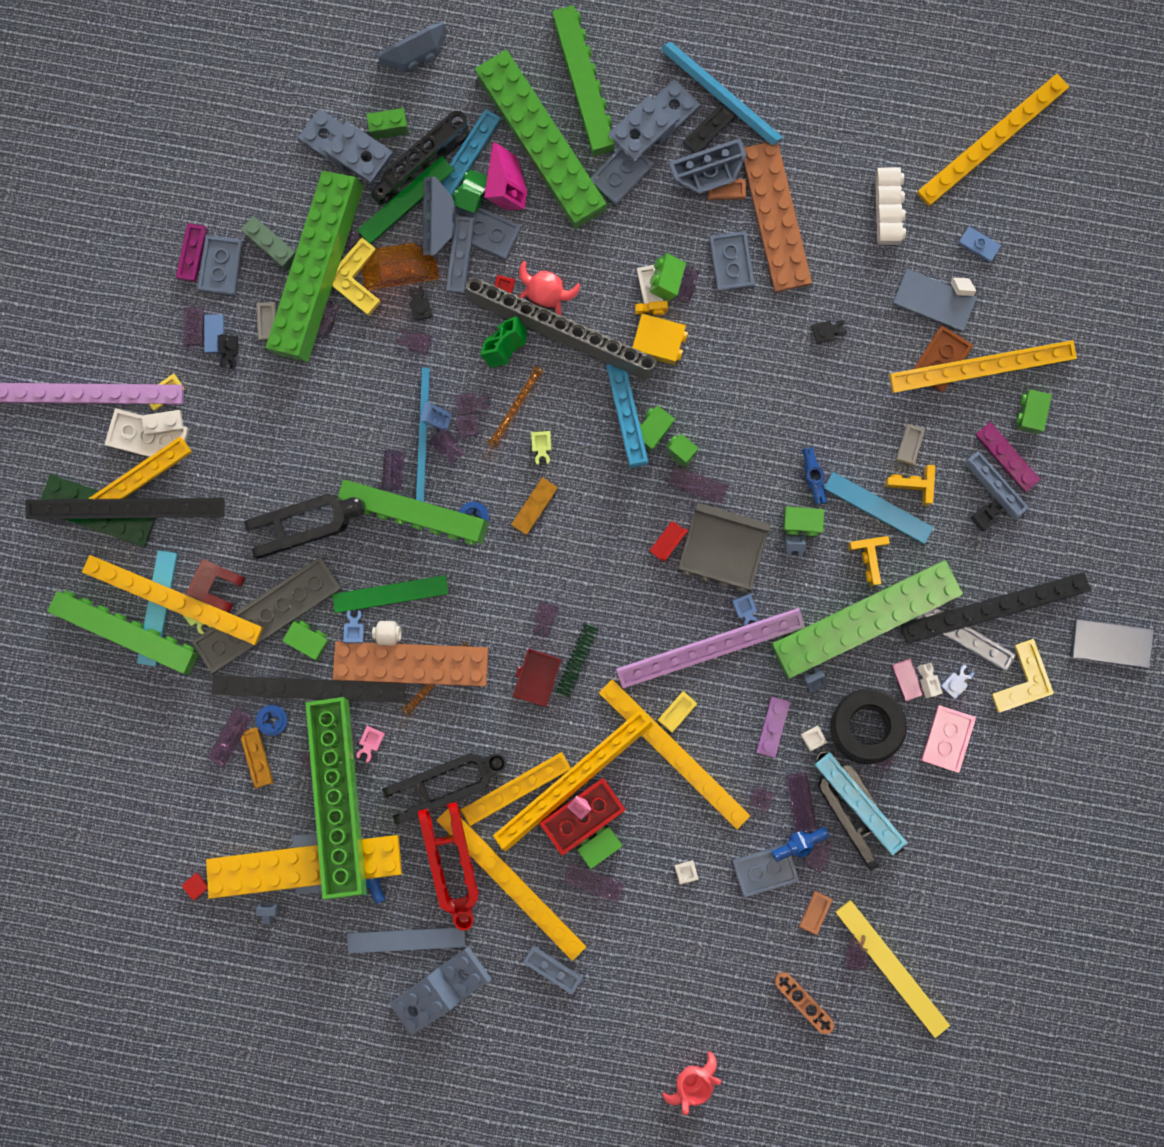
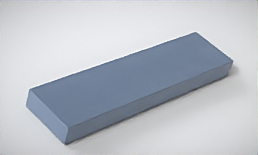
M455 216L446 292L465 294L474 218Z
M979 451L964 462L1014 520L1018 519L1029 508Z

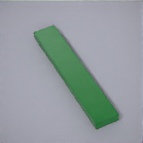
M441 156L358 229L359 233L369 244L374 243L423 200L424 178L436 177L442 183L455 170Z
M446 575L336 593L332 594L335 613H342L449 595Z

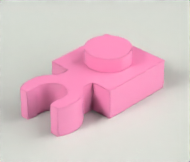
M367 726L359 742L364 747L357 752L356 757L360 758L362 753H366L368 755L366 762H370L372 759L371 751H378L385 733Z

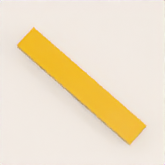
M180 436L89 499L127 498L193 452Z
M561 752L460 810L469 826H472L567 772L571 767Z

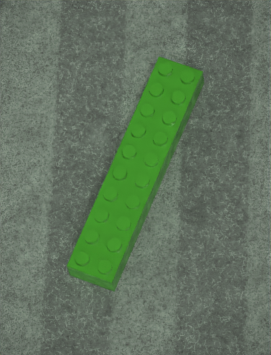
M507 49L476 67V78L573 228L577 229L605 212L607 203Z
M328 171L321 172L265 347L275 355L304 362L309 361L364 185L356 177Z
M944 560L770 644L786 678L790 679L963 595L947 561Z
M340 697L305 702L322 899L334 900L367 895L349 700Z

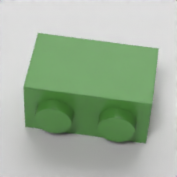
M404 108L367 114L369 132L373 139L409 134Z
M668 253L658 258L654 264V275L650 279L651 286L649 292L666 301L676 297L686 263Z
M1031 389L1022 394L1020 399V405H1022L1021 412H1018L1016 417L1017 430L1035 434L1044 432L1052 394Z
M658 405L654 409H649L644 416L647 419L643 424L639 423L644 446L651 452L675 422V418Z
M680 434L678 437L674 436L669 441L667 455L682 468H685L695 457L699 448L683 434Z
M784 508L782 532H787V535L799 536V533H806L807 537H818V534L823 533L824 509Z
M302 620L299 623L293 621L282 641L319 661L330 642L326 639L327 635L319 630L313 632L309 629L310 625Z
M603 826L595 832L596 835L591 839L586 838L579 843L580 847L577 850L590 869L623 846L609 826L606 828Z

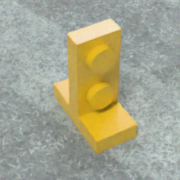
M935 465L924 467L923 480H921L920 476H910L909 479L902 478V475L893 474L885 480V487L923 490L922 505L930 506L933 504Z
M889 536L848 543L849 551L864 549L862 559L863 563L867 564L868 571H865L867 583L870 582V587L881 584L875 547L890 544Z

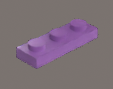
M775 697L770 698L756 753L773 758L776 757L790 705L789 701Z

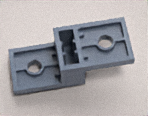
M674 79L654 99L650 96L645 98L608 133V136L636 162L656 142L661 145L700 108L701 104ZM677 102L679 108L673 110L669 107V104ZM637 131L640 133V137L632 139L630 133Z
M320 108L298 137L300 142L341 170L345 171L348 168L371 185L394 155L391 150L348 121L343 125ZM322 131L329 132L327 138L322 139L319 137ZM370 154L372 159L369 162L362 161V156Z
M468 946L431 971L413 987L393 999L389 1005L412 1036L450 1011L462 999L488 983L491 977ZM462 969L467 971L468 977L463 975ZM412 1006L416 1007L418 1013L413 1011Z

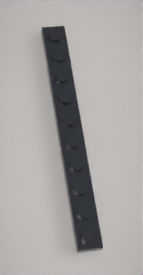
M225 497L26 499L25 508L26 519L225 517Z
M1083 572L904 623L900 627L906 644L1084 594L1090 592L1091 588Z
M213 675L212 695L324 700L344 697L349 701L405 703L406 692L405 683Z

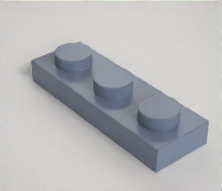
M534 945L523 961L525 965L572 995L583 978Z

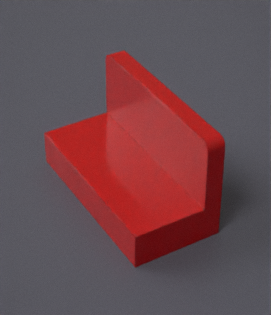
M672 521L649 552L664 563L687 534L688 530L681 528Z

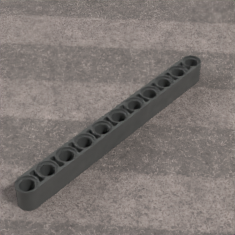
M471 278L466 283L465 296L471 303L507 319L517 316L525 327L641 379H649L653 375L656 361L652 356L480 279Z

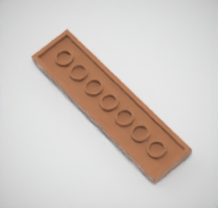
M767 142L744 147L746 158L743 164L774 293L811 285L810 272L779 144L777 143L772 146Z
M335 641L333 680L487 687L489 648L413 644L380 646L377 643L344 644L343 642Z

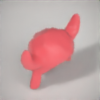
M523 261L520 266L519 278L527 288L518 297L525 299L528 296L530 301L537 305L555 308V313L562 316L561 301L572 300L578 294L580 284H576L569 291L564 290L562 280L553 272L540 271L532 277L527 273L526 261Z
M707 1052L708 1061L703 1068L687 1066L679 1073L676 1078V1093L673 1095L662 1094L664 1100L670 1105L674 1106L682 1103L683 1115H688L689 1106H698L707 1102L713 1093L714 1084H721V1079L713 1077L717 1068V1060L712 1052Z

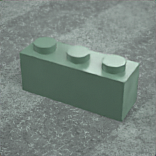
M252 216L241 228V231L253 244L287 272L292 266L296 253L256 217Z

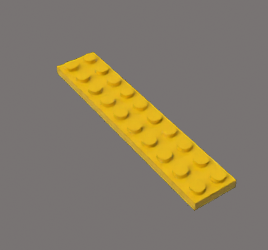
M399 835L362 839L365 879L402 875ZM318 845L206 859L209 899L321 885Z

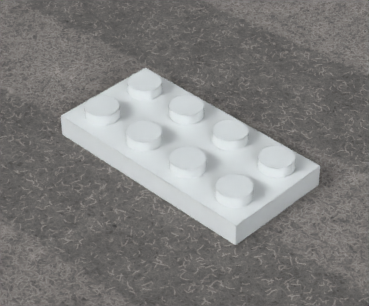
M115 409L104 445L150 457L180 436L186 442L190 428L183 426L184 430L146 436L143 430L142 415Z

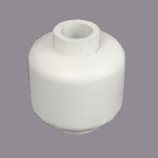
M379 621L376 627H373L372 637L376 639L377 644L380 646H395L401 640V626H398L395 621Z

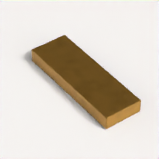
M542 477L511 523V526L528 535L558 490V487Z
M258 727L239 732L254 788L274 783Z

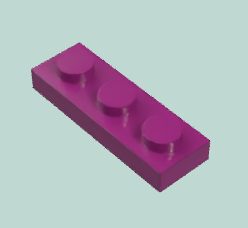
M187 223L176 273L177 279L196 282L205 235L207 233L206 226Z

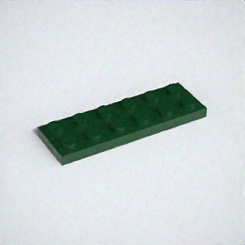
M50 474L41 499H89L99 491ZM156 518L64 520L146 548Z

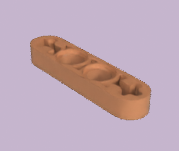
M779 972L774 979L777 988L820 1033L825 1035L831 1033L834 1029L833 1020L787 972ZM780 977H788L787 982L792 987L790 990L784 984L779 985L781 982L779 980ZM796 990L801 991L803 994L800 1001L792 999V993ZM808 1005L816 1007L814 1015L806 1014V1007ZM821 1012L823 1013V1015H821L820 1017L825 1022L829 1020L828 1029H821L822 1024L816 1019L819 1017Z

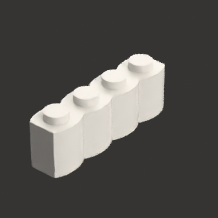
M877 168L875 172L877 245H900L906 237V229L902 226V221H905V210H902L901 205L905 200V193L901 191V185L904 184V173H901L900 168Z

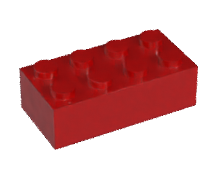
M601 778L577 795L585 799L591 807V810L582 820L567 807L572 801L570 800L539 823L562 856L626 810L604 778Z

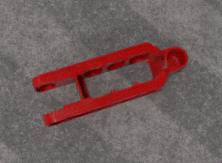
M458 803L447 804L453 835L440 838L435 837L429 809L419 810V822L439 907L452 914L453 922L457 929L466 931L473 925L472 907L478 900L479 892ZM455 843L458 846L459 862L464 872V884L467 885L468 889L466 897L457 899L449 896L438 846Z

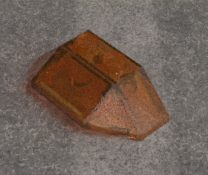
M416 243L377 248L362 271L364 288L367 290L439 279L436 259L431 255H423V249Z

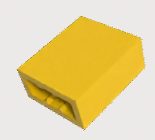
M642 314L632 348L652 356L656 361L675 365L676 360H681L683 352L680 349L681 342L685 343L688 334L685 331L686 325Z

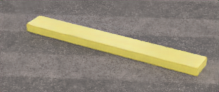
M849 900L835 911L933 1037L936 1038L950 1027L949 1023L854 903Z

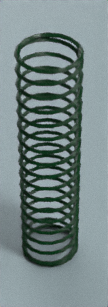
M583 624L582 626L585 629H581V631L585 634L579 633V635L583 638H577L581 642H575L577 645H579L574 646V648L577 650H572V652L577 655L570 654V656L575 659L568 658L569 661L573 662H567V665L571 667H565L570 672L563 671L568 676L561 675L566 680L559 679L564 684L558 683V685L562 688L556 687L557 690H555V692L567 696L569 698H571V696L561 690L573 693V691L563 686L575 689L573 686L565 682L576 685L575 682L569 680L568 678L578 680L570 674L580 676L572 670L582 672L581 670L575 668L572 665L584 668L583 666L577 664L574 661L585 664V662L579 660L576 657L587 660V658L583 657L578 653L589 655L578 648L590 651L589 649L580 644L592 647L591 645L582 640L594 643L593 641L584 636L596 639L594 636L584 631L596 635L597 633L590 629L599 631L598 629L587 624Z

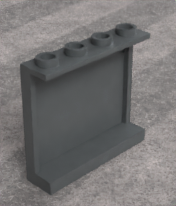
M697 503L677 571H681V575L690 578L692 575L698 576L699 580L710 583L711 580L718 582L717 585L723 588L732 586L736 588V591L747 594V591L751 592L753 590L754 580L771 524Z

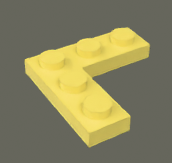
M361 238L340 262L332 287L370 316L381 301L354 280V278L377 250Z
M1034 639L1014 645L1027 682L991 694L997 713L1054 694Z

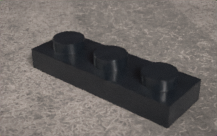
M721 103L683 141V144L693 154L702 151L735 118L736 114Z

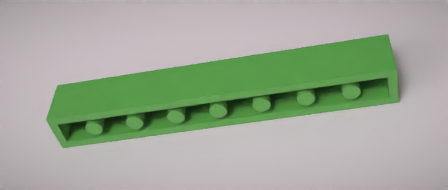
M574 5L552 11L554 25L592 155L597 156L612 152L616 144L608 136V133L611 131L610 126H612L610 115H606L604 110L607 109L605 98L600 96L602 91L600 81L595 79V74H597L595 64L590 62L589 57H592L590 47L585 45L584 40L587 39L585 30L580 28L579 23L582 22L579 11L576 12Z
M344 479L338 497L343 500L351 497L362 499L366 506L363 514L370 516L372 512L377 514V518L388 520V517L393 518L394 523L404 526L405 523H410L412 528L421 531L424 527L430 529L429 533L439 536L441 533H445L449 539L458 541V538L465 539L464 543L476 546V543L483 544L489 522L485 519Z
M68 590L56 592L47 612L176 671L190 675L199 656L198 653L194 652V647L185 643L183 646L176 644L178 640L170 636H166L165 639L159 636L161 632L152 628L149 631L143 629V624L134 620L130 623L126 621V616L119 613L112 615L109 613L110 609L101 605L98 608L92 606V601L83 597L79 600L75 598V593Z

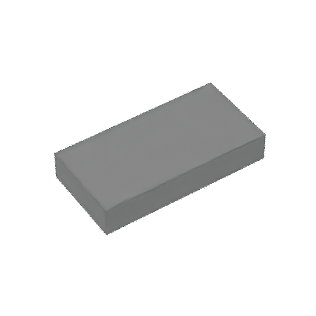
M276 302L256 303L258 340L268 341L277 313Z
M906 424L896 461L912 466L915 465L925 432L924 428Z

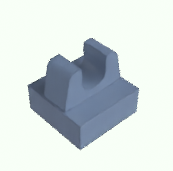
M785 536L784 543L787 556L791 557L792 551H798V557H802L803 552L806 551L804 536Z
M813 667L814 674L809 675L807 671L804 672L806 687L809 693L827 686L823 670H819L817 667Z
M279 902L258 903L256 916H262V924H271L273 916H276L279 910Z

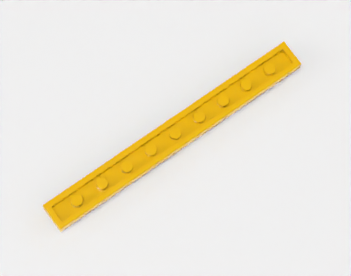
M1058 74L1054 75L918 190L917 194L930 207L1067 91L1069 86Z
M1074 340L891 373L889 374L892 393L1075 360L1077 356Z
M89 555L82 570V573L253 645L257 644L263 631V627L92 555Z
M613 679L599 692L626 721L641 709L653 724L642 736L736 829L750 817Z
M640 709L496 832L493 837L502 850L506 852L649 730L653 724Z
M448 808L436 821L450 835H453ZM461 817L470 856L573 961L586 948V945Z

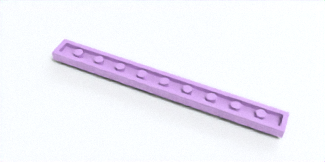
M0 383V403L183 405L184 386L164 384Z
M797 608L617 668L616 670L622 688H626L805 628L800 609Z

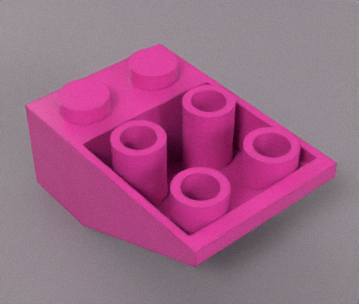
M493 143L484 198L506 211L525 209L527 189L518 157L499 144Z

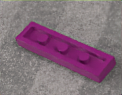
M991 422L975 434L976 438L1024 493L1041 480Z

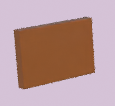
M941 325L913 369L962 361L970 352L973 344ZM949 383L932 387L943 393Z

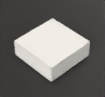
M953 278L951 281V285L957 295L974 296L976 289L970 279Z
M818 725L800 734L810 752L827 743Z
M693 860L674 865L680 885L699 880Z

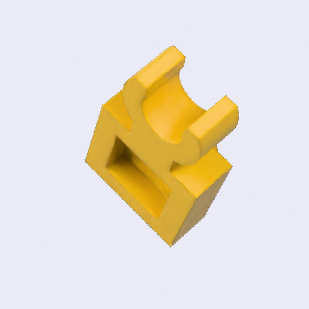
M668 301L635 304V315L648 313L653 314V316H663L668 311Z

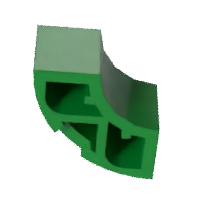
M469 169L464 174L463 184L453 194L454 205L476 213L481 207L482 199L485 196L488 176Z
M517 316L498 325V330L491 337L488 336L486 338L480 355L491 368L508 364L512 353L519 347L526 345L527 328Z

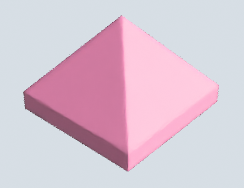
M578 796L567 806L581 820L591 810L588 802Z

